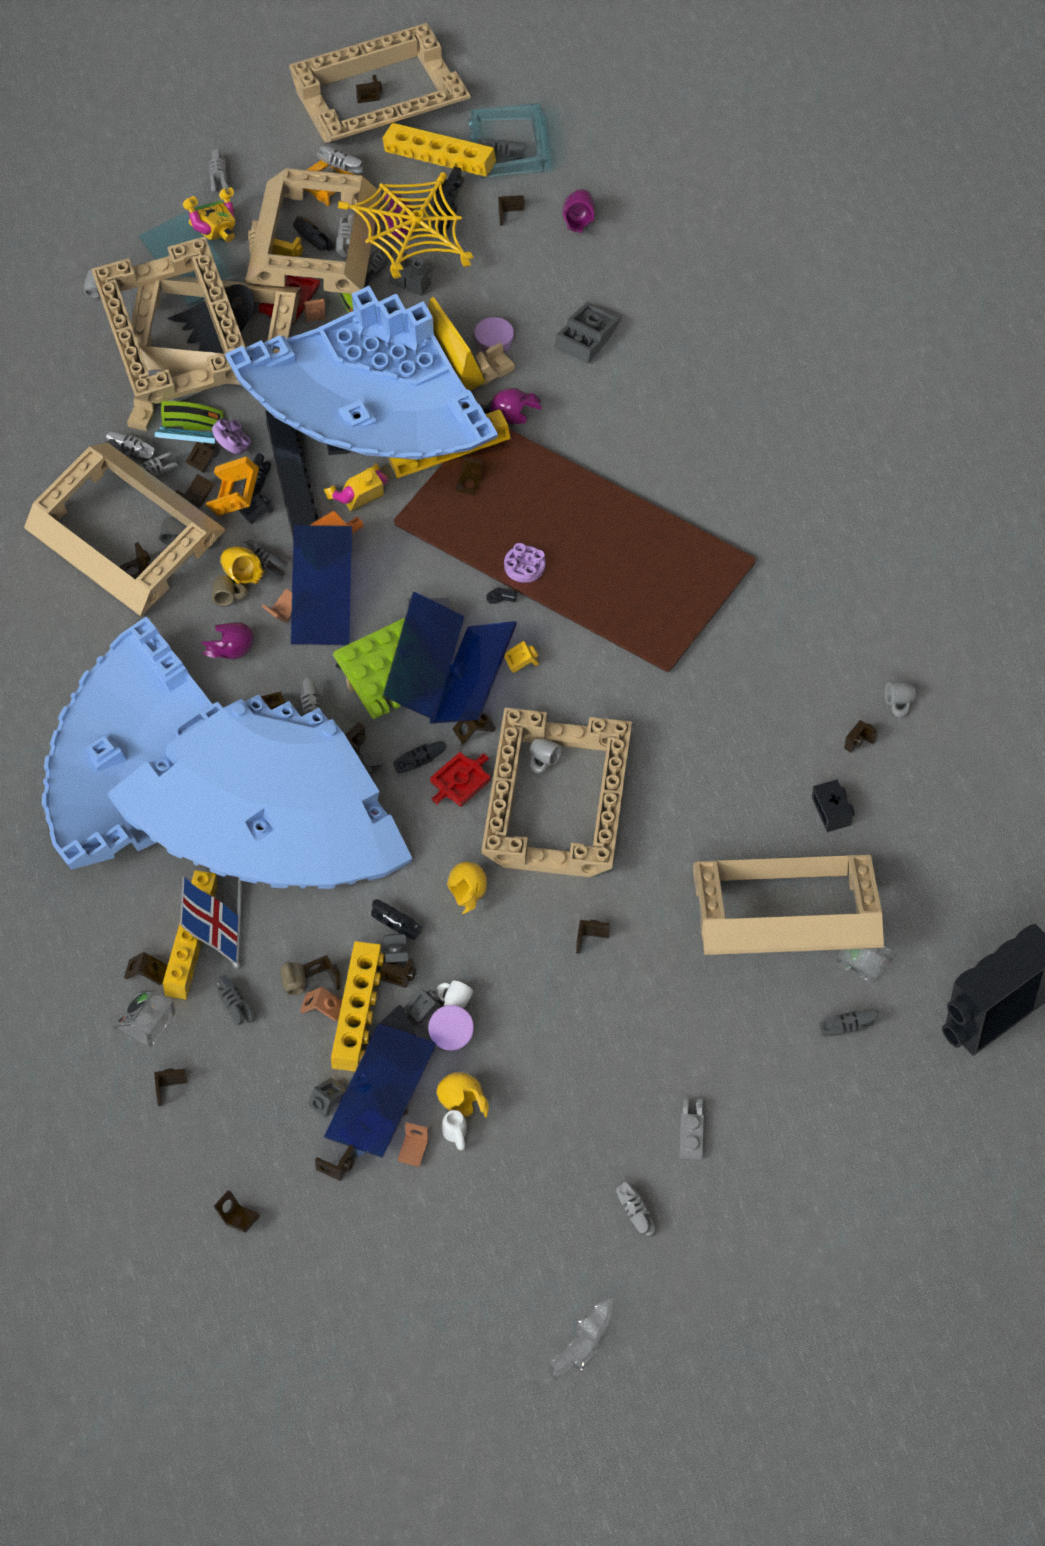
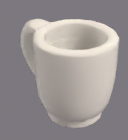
M455 980L451 984L441 983L436 988V994L440 997L439 1000L444 1002L443 1006L456 1005L463 1009L474 992L468 985ZM448 988V990H447V992H446V994H445V998H444V997H443V994H444L445 990Z
M451 1110L443 1118L442 1134L448 1141L455 1142L457 1149L463 1151L466 1146L464 1140L467 1133L466 1119L459 1111Z

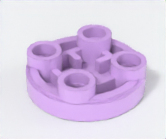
M489 317L476 325L474 338L479 349L483 352L498 343L503 345V351H507L510 349L513 341L514 330L507 320L499 317Z
M219 419L212 427L213 435L220 445L234 454L244 453L252 443L251 439L241 430V424L235 419L232 421Z
M523 543L515 544L504 559L506 574L511 579L523 583L537 580L545 571L544 552L535 547L526 546Z
M456 1005L443 1006L436 1010L430 1018L428 1026L429 1035L439 1048L447 1051H457L470 1042L474 1033V1023L470 1014L465 1009Z

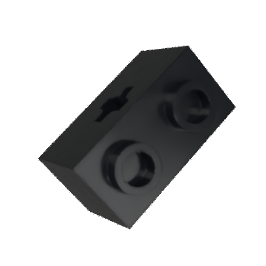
M838 779L813 786L812 800L826 831L830 832L851 826L852 818L855 816L852 804H848L846 790L843 786H840Z

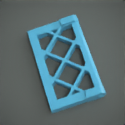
M163 426L155 431V437L206 443L217 442L212 432L175 429Z

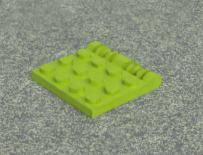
M405 618L335 650L332 654L373 719L389 713L390 708L384 699L385 697H387L394 709L401 707L400 704L405 705L417 699V696H423L425 691L419 682L420 680L429 692L445 685L444 677L433 665Z

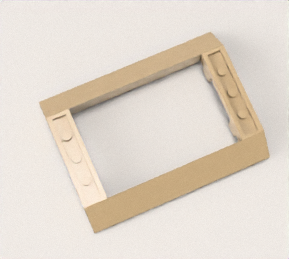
M428 23L289 65L297 94L324 143L471 98L457 72H450L443 61L441 45ZM418 56L438 90L437 92L343 120L340 124L335 109L329 110L322 98L320 86Z
M289 168L284 169L267 181L245 283L285 287L287 275L322 278L324 279V291L353 294L363 289L372 243L365 242L368 239L369 229L367 223L357 212H355L346 262L272 255L284 197L291 200H303L305 188L341 192V201L349 202L350 205L370 198L376 193L377 189L360 175ZM381 192L371 201L361 205V207L368 208L375 204L381 198ZM378 204L376 207H374L373 209H377V210H378V209H379V204ZM360 211L370 222L372 236H374L375 220L367 212Z
M205 236L167 247L169 256L132 267L130 259L127 258L91 269L135 399L158 404L161 401L179 398L230 383L237 379L225 358V354L238 347H246ZM194 271L224 355L219 356L218 354L208 357V367L171 377L168 369L149 376L120 292Z
M174 276L138 287L131 325L147 371L168 369L170 375L174 377L208 367V357L218 354L219 356L224 355L222 353L151 347V329L155 309H159L161 289L162 293L203 297L197 277ZM221 280L224 288L235 284L248 287L253 294L254 302L274 304L268 340L279 335L281 337L285 336L286 339L290 337L292 322L295 323L301 288L255 285L245 282ZM235 298V299H234V300L242 301L241 298ZM279 349L273 350L274 353H278L280 351ZM236 379L235 381H233V382L226 383V384L241 385V384L238 382L237 379Z
M109 443L89 446L34 501L24 526L25 530L140 617L169 589L166 580L190 555L198 559L226 531L224 527ZM108 468L187 526L136 579L57 521L67 513L64 503L88 478L96 483Z
M504 708L481 854L503 868L592 877L611 869L613 866L632 722L589 717L588 726L547 722V712ZM536 738H544L560 746L606 751L593 847L584 846V844L571 843L570 852L528 847L527 837H508L523 742L533 743Z
M871 855L697 861L693 863L696 896H699L701 911L700 927L704 955L884 948L882 909ZM849 870L850 890H854L856 914L725 919L720 881L847 876Z

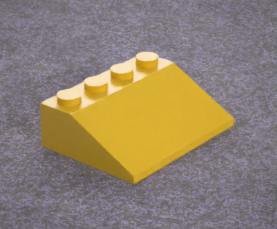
M434 297L430 298L428 310L433 317L434 336L466 390L472 391L485 383L483 375L471 350Z

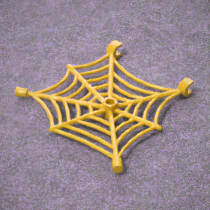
M441 172L437 181L419 184L380 183V187L375 194L353 205H350L349 202H338V209H353L367 223L369 235L365 242L374 244L387 254L392 262L390 271L394 279L401 278L399 272L403 270L401 262L425 252L438 251L460 254L462 265L464 267L471 266L469 259L474 257L470 251L465 252L457 241L455 232L457 220H461L462 216H457L450 208L442 191V184L447 178V174ZM435 185L434 188L412 191H391L388 189ZM438 188L445 206L453 216H447L441 209L435 193ZM382 189L384 190L382 197L375 204L368 208L361 207V205L374 199ZM430 192L426 198H397L394 195ZM386 194L389 195L381 208L378 210L373 209L385 198ZM432 197H434V202L443 216H439L431 206L430 200ZM392 198L395 201L393 207L389 212L383 211ZM401 201H407V202L425 201V202H424V204H420V205H405V204H403ZM397 204L402 208L400 213L393 212ZM427 205L435 216H429L425 210ZM409 208H420V210H414L412 212ZM360 211L367 212L373 217L378 227L377 235L372 236L370 222ZM373 213L378 214L382 218L386 231L381 232L379 220ZM384 215L391 217V219L394 222V227L389 229L388 222ZM395 217H397V218L399 219V221H400V224H399V225H397V221H396ZM440 220H444V237L441 234H439L438 224ZM448 220H454L452 232L457 246L448 239L446 233ZM431 221H436V231L432 228ZM404 228V229L408 230L409 232H408V234H407V236H406L404 233H402V232H401L400 230H398V229ZM396 231L405 239L404 243L391 233ZM419 231H425V232H431V233H432V234H418V235L412 236V233H413V232H419ZM388 235L396 240L402 247L400 252L383 236ZM421 237L439 238L443 241H423L407 246L409 241ZM380 239L389 245L398 255L396 262L390 253L374 240ZM438 244L452 248L424 249L415 251L402 258L406 250L415 246Z

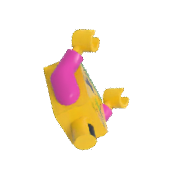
M225 188L220 191L219 196L225 203L217 201L195 207L198 204L195 196L184 200L183 207L190 211L188 213L190 217L188 223L195 231L200 232L209 240L223 238L226 242H231L234 239L235 234L232 231L235 226L233 204L230 202V198L234 195L233 188H228L227 193Z
M374 463V466L367 467V470L349 478L342 492L338 491L335 485L330 486V488H324V492L328 500L334 499L344 503L350 511H353L383 496V485L387 484L388 478L380 470L377 463Z

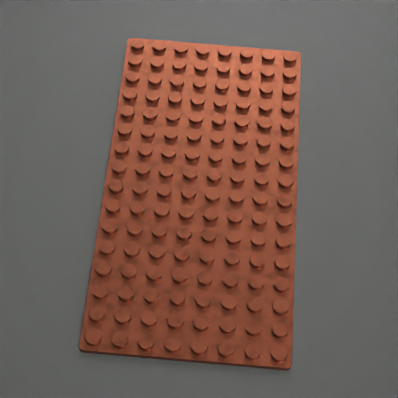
M510 429L511 439L443 462L395 517V526L665 672L672 670L756 561L753 556ZM464 456L482 462V480L475 495L456 491V485L462 475V458ZM465 481L462 486L469 489L474 486V483ZM523 543L526 546H532L544 552L545 571L540 578L532 582L523 583L511 579L506 574L504 559L515 544Z

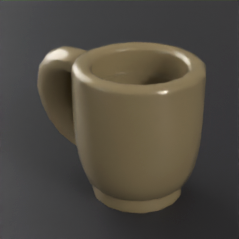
M225 575L218 576L213 583L212 601L219 606H228L233 603L234 599H243L248 594L245 586L233 583L231 578ZM235 589H238L240 593H235Z
M285 962L280 968L283 988L288 995H299L304 992L306 985L304 965L301 963Z

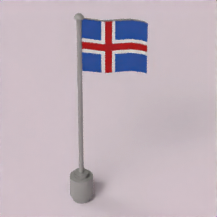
M184 876L182 879L180 925L192 936L220 952L232 962L234 968H239L241 966V963H239L243 881L239 880L240 877H238L236 915L222 902L198 889Z

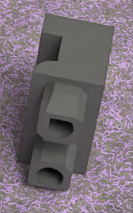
M407 258L400 263L403 267V270L399 271L401 278L394 279L390 271L389 283L403 289L406 288V290L422 296L431 284V278L427 276L430 267L424 265V261L421 259L411 260Z

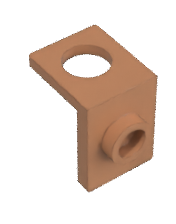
M324 299L305 302L304 314L306 322L326 319Z
M285 589L272 608L264 604L262 607L277 619L287 623L302 600L290 590Z
M323 987L306 993L300 1012L305 1013L312 1009H317L332 1020L338 1021L342 1000ZM313 997L312 1002L308 1005L309 1000Z
M406 1122V1136L398 1156V1162L420 1167L429 1141L428 1128ZM412 1130H418L422 1134L415 1133Z

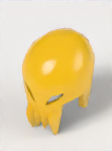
M230 547L221 554L220 563L223 571L237 584L251 582L258 584V580H261V577H263L262 573H265L258 556L246 547Z
M474 862L456 864L450 871L447 886L455 897L458 906H466L462 914L473 910L478 900L487 890L485 872Z
M453 1072L444 1077L438 1084L436 1095L439 1102L449 1111H459L463 1116L469 1117L474 1112L472 1102L477 1100L480 1111L484 1113L485 1118L487 1117L489 1102L484 1097L481 1084L476 1078L467 1073Z

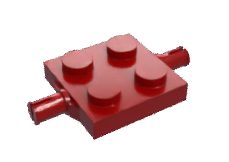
M461 752L455 755L430 777V783L439 789V792L431 798L432 801L438 805L447 797L462 807L491 781V776L483 771L481 767L489 760L488 756L482 753L476 760L467 758Z

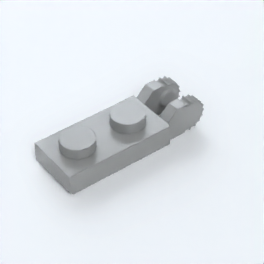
M683 1098L679 1158L702 1160L703 1099H697L696 1115L688 1114L689 1101L688 1098Z

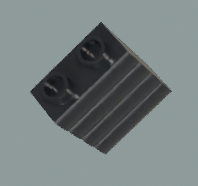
M1036 924L1024 928L1018 933L1016 938L1003 943L995 953L981 959L974 968L963 972L955 980L951 1000L947 1003L948 1014L946 1023L942 1026V1032L951 1045L956 1048L963 1045L974 1056L1045 1003V933Z

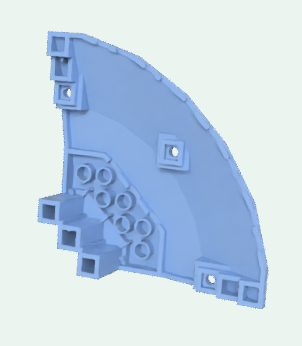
M367 286L352 294L353 311L338 319L288 339L285 336L281 337L279 335L264 343L261 340L246 348L241 346L225 354V358L238 382L275 418L322 443L366 456L424 459L469 451L498 437L489 417H486L469 389L466 390L434 336L433 317L424 301L405 309L396 293L378 302L371 287ZM274 349L280 350L278 353L273 352ZM468 404L469 408L465 409L462 406ZM360 414L361 417L356 419L354 418V415Z
M147 617L121 633L110 644L111 649L105 656L100 655L96 659L97 664L90 672L86 670L78 682L79 688L76 693L72 692V700L68 707L64 706L58 717L60 722L57 730H54L50 741L51 750L49 756L45 757L44 769L46 776L43 779L45 790L42 793V806L49 825L52 844L71 870L115 858L114 854L129 843L137 851L155 844L147 833L142 829L139 831L125 820L108 797L109 791L148 761L150 763L166 755V748L169 743L223 708L218 701L214 704L209 701L189 675L183 663L174 654L168 643Z
M257 695L245 702L240 699L222 708L169 743L166 748V755L150 763L148 761L109 791L108 795L127 822L139 831L142 829L155 843L159 842L167 848L169 854L180 859L182 857L194 861V865L198 866L201 864L210 868V872L223 877L226 875L240 877L239 880L255 884H257V881L271 884L273 888L318 886V889H333L335 885L344 883L351 885L355 884L358 880L368 879L369 881L386 877L412 862V856L391 814L388 815L377 801L380 791L345 734L333 719H327L320 708L301 717L289 701L270 710L260 695Z

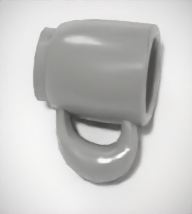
M89 270L84 282V294L95 299L100 294L92 271Z
M888 682L886 684L885 699L888 705H892V712L896 717L901 718L908 714L910 702L915 699L914 685L907 682ZM906 704L903 709L896 708V705Z
M536 738L530 747V753L533 755L530 761L531 770L534 773L540 774L546 770L547 766H554L561 756L562 747L548 739ZM535 759L539 760L544 764L542 766H538L535 763Z

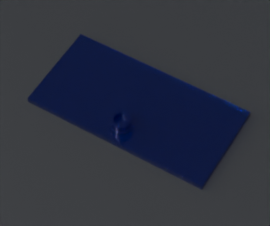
M294 525L291 645L346 646L349 644L352 526Z
M413 592L382 696L434 721L465 616L417 592Z
M516 621L467 627L454 662L449 667V674L429 721L431 724L480 719L516 628Z
M378 1024L324 1138L346 1146L351 1144L355 1149L383 1158L437 1045L436 1042Z

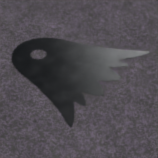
M235 284L224 289L241 333L252 315L254 297L248 287ZM235 298L242 299V305L238 309H234L232 306ZM205 301L189 310L167 318L171 321L187 323L182 330L194 329L187 343L201 341L199 351L224 354Z

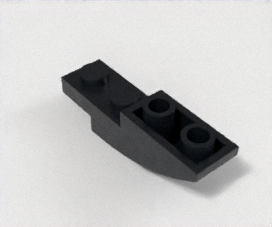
M454 166L448 179L442 184V191L450 208L456 214L457 205H455L457 189L462 187L463 177H461V168ZM438 188L435 193L441 209L447 216H453L445 206ZM434 202V210L439 216H443ZM440 220L438 224L439 234L442 236L444 220ZM451 220L447 221L446 230L449 229Z

